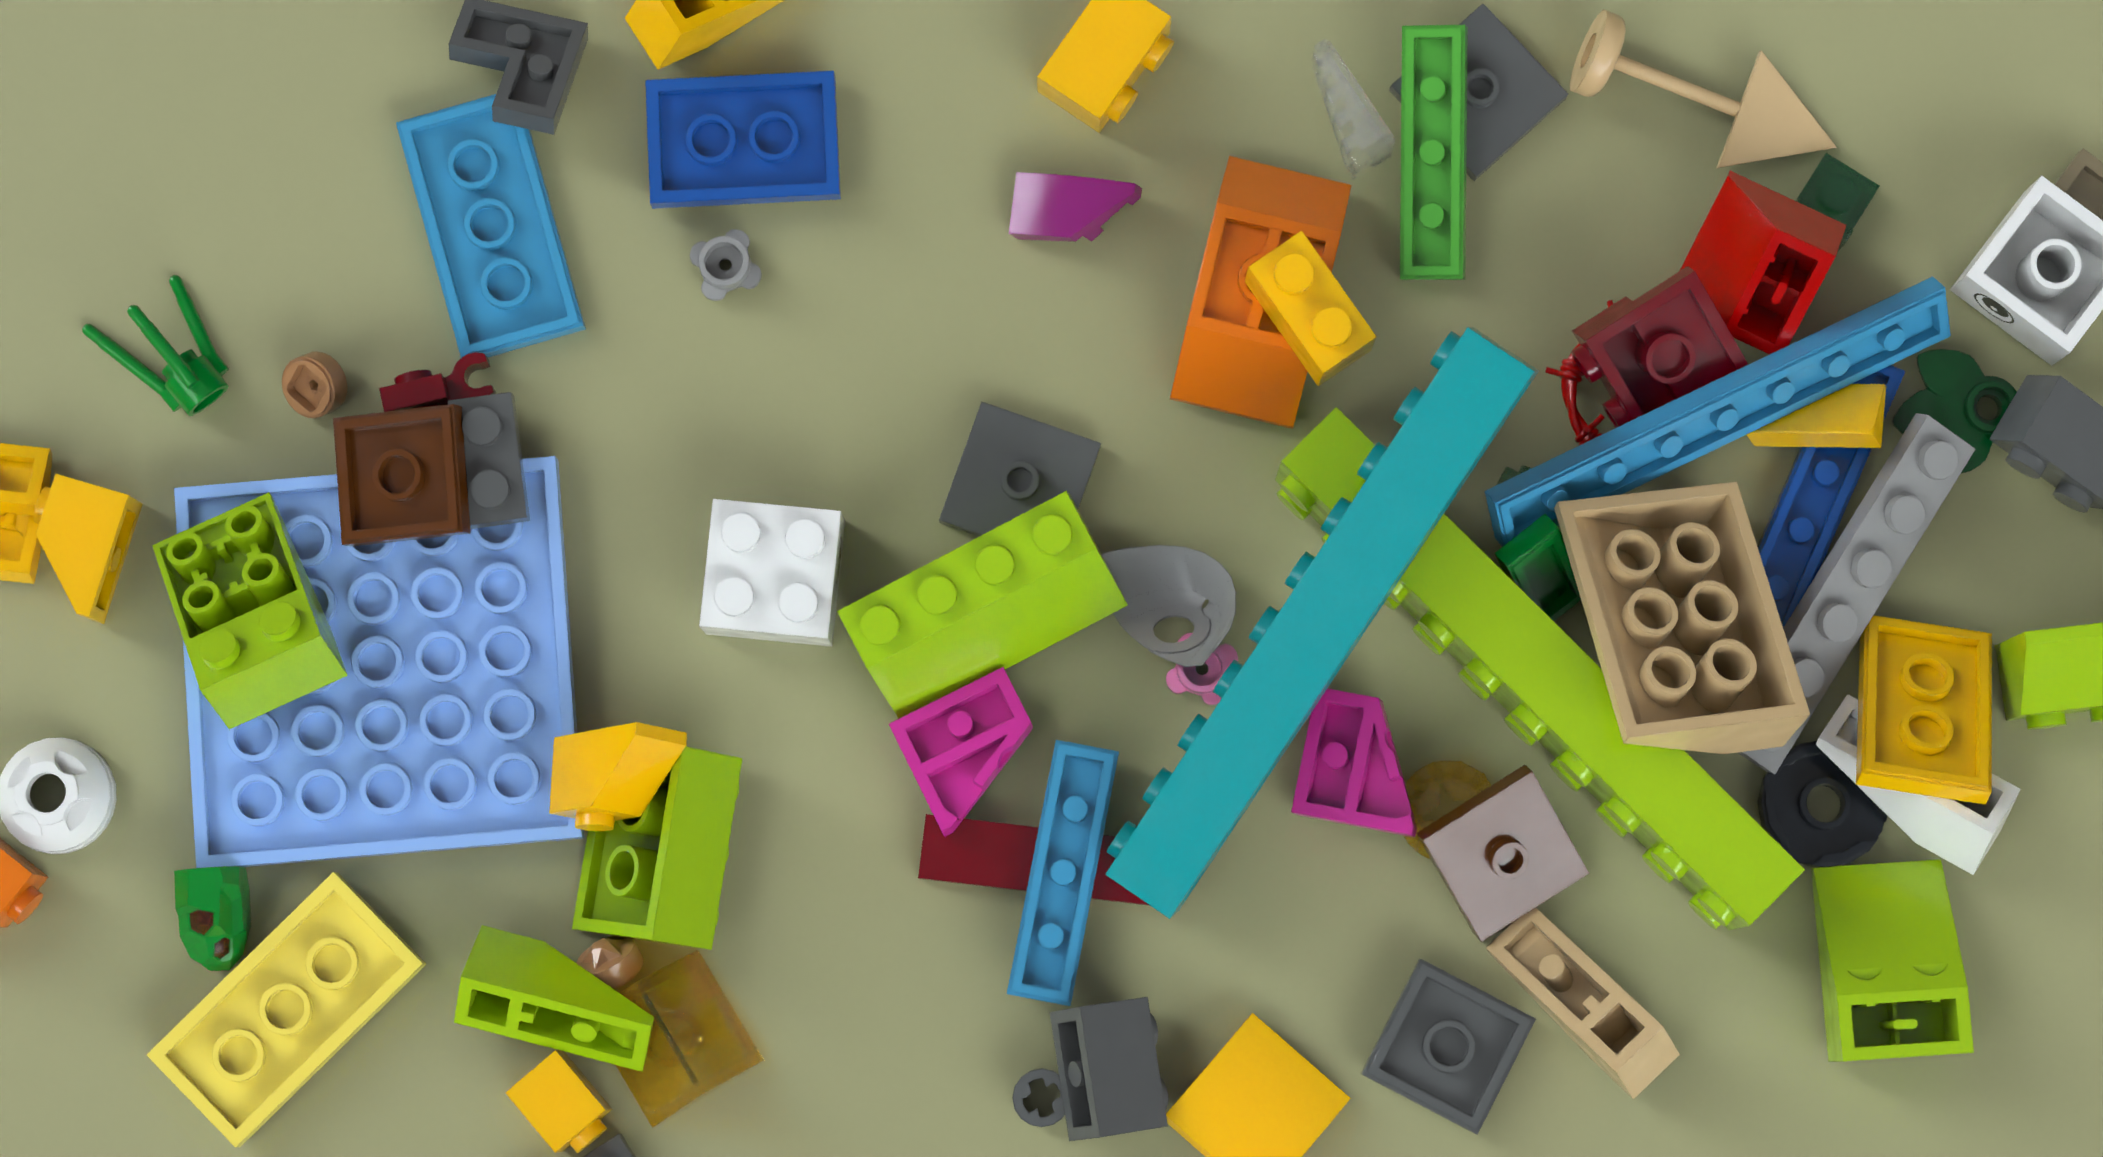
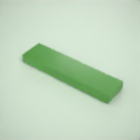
M1466 25L1402 26L1401 280H1465L1468 27Z

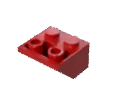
M1730 170L1679 271L1688 266L1696 272L1733 338L1770 355L1790 344L1837 255L1847 225Z

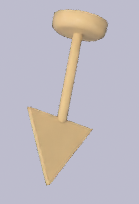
M1603 9L1590 26L1572 70L1570 91L1586 97H1592L1599 93L1615 69L1735 117L1717 168L1837 148L1762 50L1757 55L1741 102H1738L1620 55L1626 33L1625 21L1621 16Z

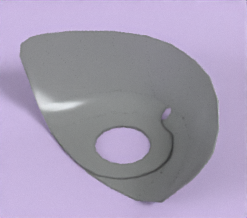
M1140 546L1103 553L1102 556L1128 606L1113 613L1120 626L1138 643L1165 660L1184 667L1202 666L1230 631L1236 614V590L1231 575L1223 565L1204 552L1182 546ZM1208 599L1209 602L1206 608H1202L1203 603ZM1183 617L1193 624L1194 631L1184 641L1168 643L1159 640L1154 635V628L1159 621L1165 618Z

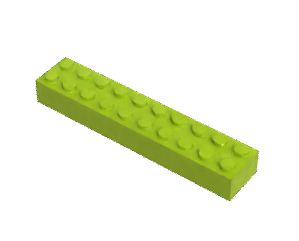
M1335 407L1281 461L1275 481L1281 487L1276 493L1278 498L1299 519L1304 520L1310 514L1322 526L1339 499L1344 497L1352 502L1366 480L1358 476L1357 472L1375 444ZM1443 514L1384 604L1392 610L1401 605L1418 622L1412 628L1414 633L1434 653L1441 655L1447 650L1464 667L1458 673L1461 680L1482 700L1486 701L1492 695L1509 712L1504 721L1522 741L1529 746L1538 741L1555 757L1549 765L1556 775L1576 792L1582 786L1585 787L1601 803L1595 810L1598 816L1619 836L1624 837L1629 832L1647 849L1642 858L1659 877L1667 883H1670L1674 878L1679 880L1694 895L1688 901V904L1702 920L1714 929H1717L1720 925H1723L1728 930L1750 926L1805 869L1684 750L1624 744L1602 669L1454 522ZM1326 533L1322 537V541L1325 543L1330 535Z

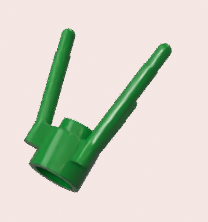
M173 275L169 279V284L202 356L198 357L192 349L179 355L137 305H131L127 310L128 315L141 329L144 336L167 362V365L162 370V374L166 377L167 382L93 325L85 324L82 332L96 343L99 348L158 393L173 412L182 407L188 416H193L209 407L226 392L229 385L221 376L229 368L216 353L182 279L178 275Z

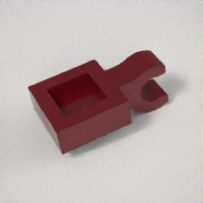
M484 353L467 354L457 361L452 373L447 377H444L442 373L432 375L430 370H414L398 375L394 378V385L379 388L384 412L448 405L449 400L496 394V390L492 385H486L481 388H472L468 385V379L474 371L490 367L489 359Z

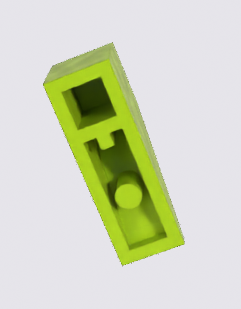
M484 925L480 928L461 974L454 1023L641 1072H643L646 1063L654 1017L545 941Z

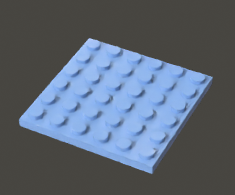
M556 456L522 459L530 521L471 529V534L352 547L342 545L337 474L174 488L177 534L270 492L330 625L348 675L229 730L200 691L183 640L196 868L250 867L585 838L584 830L575 828V818L549 814L554 737L578 733L559 460Z

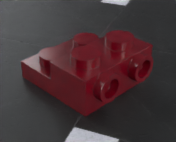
M1688 266L1634 301L1625 296L1572 330L1580 344L1579 347L1571 351L1572 357L1591 384L1601 379L1611 396L1609 400L1602 403V407L1615 428L1749 365L1698 275Z

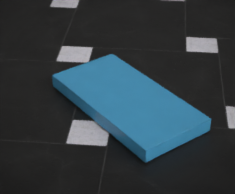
M496 94L396 122L461 358L470 353H484L488 358L586 330L530 129L493 121L492 104Z

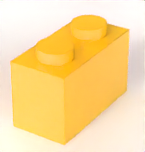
M1091 0L1037 76L1038 92L1098 133L1101 132L1109 119L1118 124L1127 114L1138 96V91L1132 88L1145 68L1154 73L1174 44V41L1167 37L1170 33L1171 16L1147 0Z
M1302 231L1248 267L1245 278L1246 285L1317 386H1320L1372 350L1377 336Z

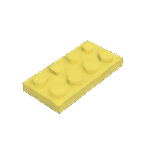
M333 872L191 1010L147 1056L235 1148L241 1147L379 1012L426 963L339 873Z

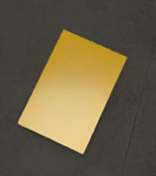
M1873 615L1860 636L1856 785L1986 805L1992 793V633Z

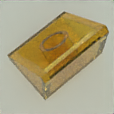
M699 950L634 982L620 993L654 1017L643 1072L616 1065L652 1128L764 1061Z

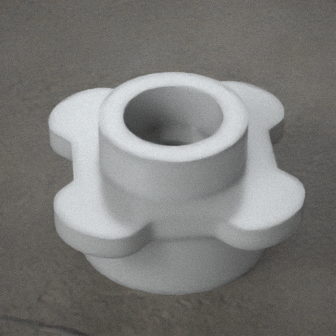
M733 229L728 231L725 236L715 237L708 242L699 241L690 251V260L693 265L699 267L704 280L701 286L702 293L712 301H720L725 298L727 292L740 287L753 289L761 280V270L759 266L752 263L748 253L749 237L743 231ZM723 260H729L732 263L731 268L727 271L720 269V263Z

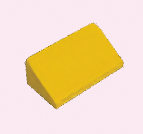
M1850 384L1747 434L1754 446L1881 448L1886 386L1885 384Z

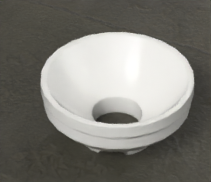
M61 737L46 738L31 743L18 751L10 759L0 776L1 819L8 831L16 839L35 851L64 854L82 849L102 834L113 816L117 798L116 783L112 770L99 753L80 741ZM45 774H54L65 785V799L56 810L43 813L35 808L31 802V787L39 777Z

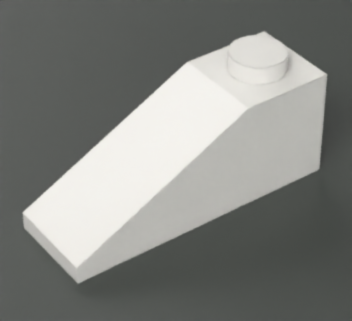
M1847 694L1819 736L1816 745L1856 784L1858 700ZM1992 774V793L1985 805L1857 785L1916 844L1974 875L2000 833L2021 790Z

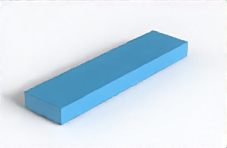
M1061 740L1055 741L1009 979L1008 995L1071 1007L1119 751Z

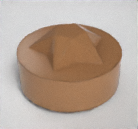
M316 351L297 357L287 364L282 375V389L287 402L298 414L307 418H319L337 410L344 403L347 395V380L343 369L333 357Z
M610 936L593 943L592 946L580 955L576 963L615 990L631 981L639 973L644 958L633 938Z

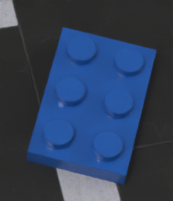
M834 71L645 80L649 189L652 209L841 199L836 77Z

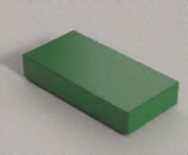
M1546 514L1542 515L1494 553L1503 572L1553 621L1581 600L1560 529Z

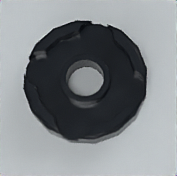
M1817 741L1801 743L1789 751L1776 774L1766 772L1762 778L1757 801L1761 826L1799 864L1815 868L1849 864L1871 850L1883 830L1887 815L1816 745ZM1816 786L1829 787L1839 797V813L1830 822L1818 821L1808 811L1807 797Z

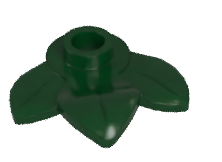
M1947 349L1923 352L1916 358L1918 370L1926 389L1918 391L1899 407L1892 420L1893 426L1903 435L1916 413L1929 415L1975 448L1974 453L1961 473L1970 472L1986 460L1993 443L1989 439L2017 391L2009 382L2002 378L1985 376L1977 362L1968 354ZM1981 397H1989L1995 401L1998 410L1994 419L1986 420L1978 414L1977 403Z

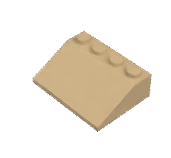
M1737 482L1557 502L1554 507L1623 743L1716 754L1783 747L1810 716V711Z

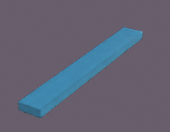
M1932 276L1485 490L1495 539L1503 547L1544 514L1558 526L1559 523L1554 507L1559 501L1624 494L1950 337L1945 287Z

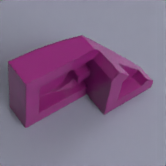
M1016 172L1008 234L1019 240L1076 242L1084 236L1092 242L1104 231L1101 226L1126 203L1133 205L1141 198L1142 188L1135 183L1107 179Z

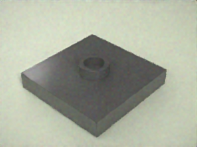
M1484 3L1459 24L1468 27L1466 173L1473 181L1487 171L1565 101L1568 96L1563 87ZM1402 76L1389 89L1400 103Z
M981 401L939 522L961 531L981 536L1065 491L1070 493L1079 510L1101 448V443Z
M1419 959L1360 1074L1478 1135L1536 1018Z

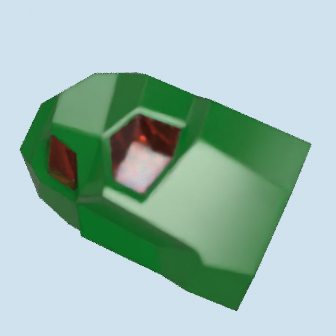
M223 866L174 871L175 909L179 920V934L190 958L210 971H229L243 955L251 929L250 889L246 868Z

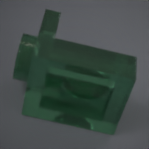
M1825 153L1795 201L1847 225L1838 249L1839 251L1852 235L1853 228L1880 185L1828 153Z

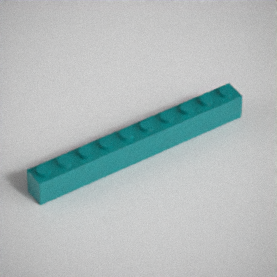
M1467 327L1461 337L1451 331L1430 362V365L1439 370L1425 392L1414 387L1403 401L1393 418L1402 427L1388 447L1380 442L1374 446L1357 472L1358 476L1366 480L1352 502L1341 497L1321 526V530L1330 536L1316 557L1306 551L1296 563L1284 583L1293 589L1280 611L1269 606L1248 637L1257 646L1244 665L1233 660L1213 690V693L1222 699L1210 717L1207 719L1198 714L1178 742L1177 746L1186 751L1185 755L1173 773L1165 767L1159 771L1142 797V800L1151 806L1138 826L1128 820L1109 846L1107 853L1116 859L1105 875L1169 919L1181 909L1539 372L1538 369L1474 327Z

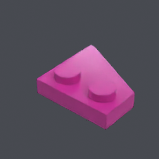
M1004 667L889 723L894 737L944 837L956 830L1033 729V725Z
M1327 688L1310 715L1291 809L1293 814L1416 837V821L1381 699Z

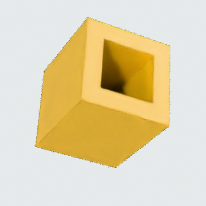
M560 1050L552 1052L505 1092L555 1153L563 1152L569 1146L577 1154L583 1151L608 1129L601 1119L613 1110L569 1056Z

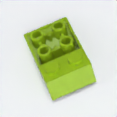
M270 492L152 545L200 691L229 730L348 676L330 625Z
M1941 859L1811 868L1828 1062L1974 1053L1968 985Z

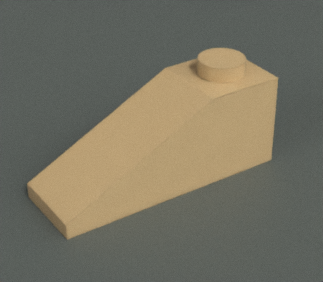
M1537 908L1532 909L1511 923L1486 947L1491 956L1584 1053L1632 1099L1637 1097L1680 1055L1665 1028Z

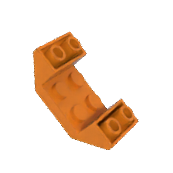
M1229 156L1187 321L1170 400L1293 429L1308 371L1246 285L1247 269L1260 258L1302 231L1332 273L1352 185Z

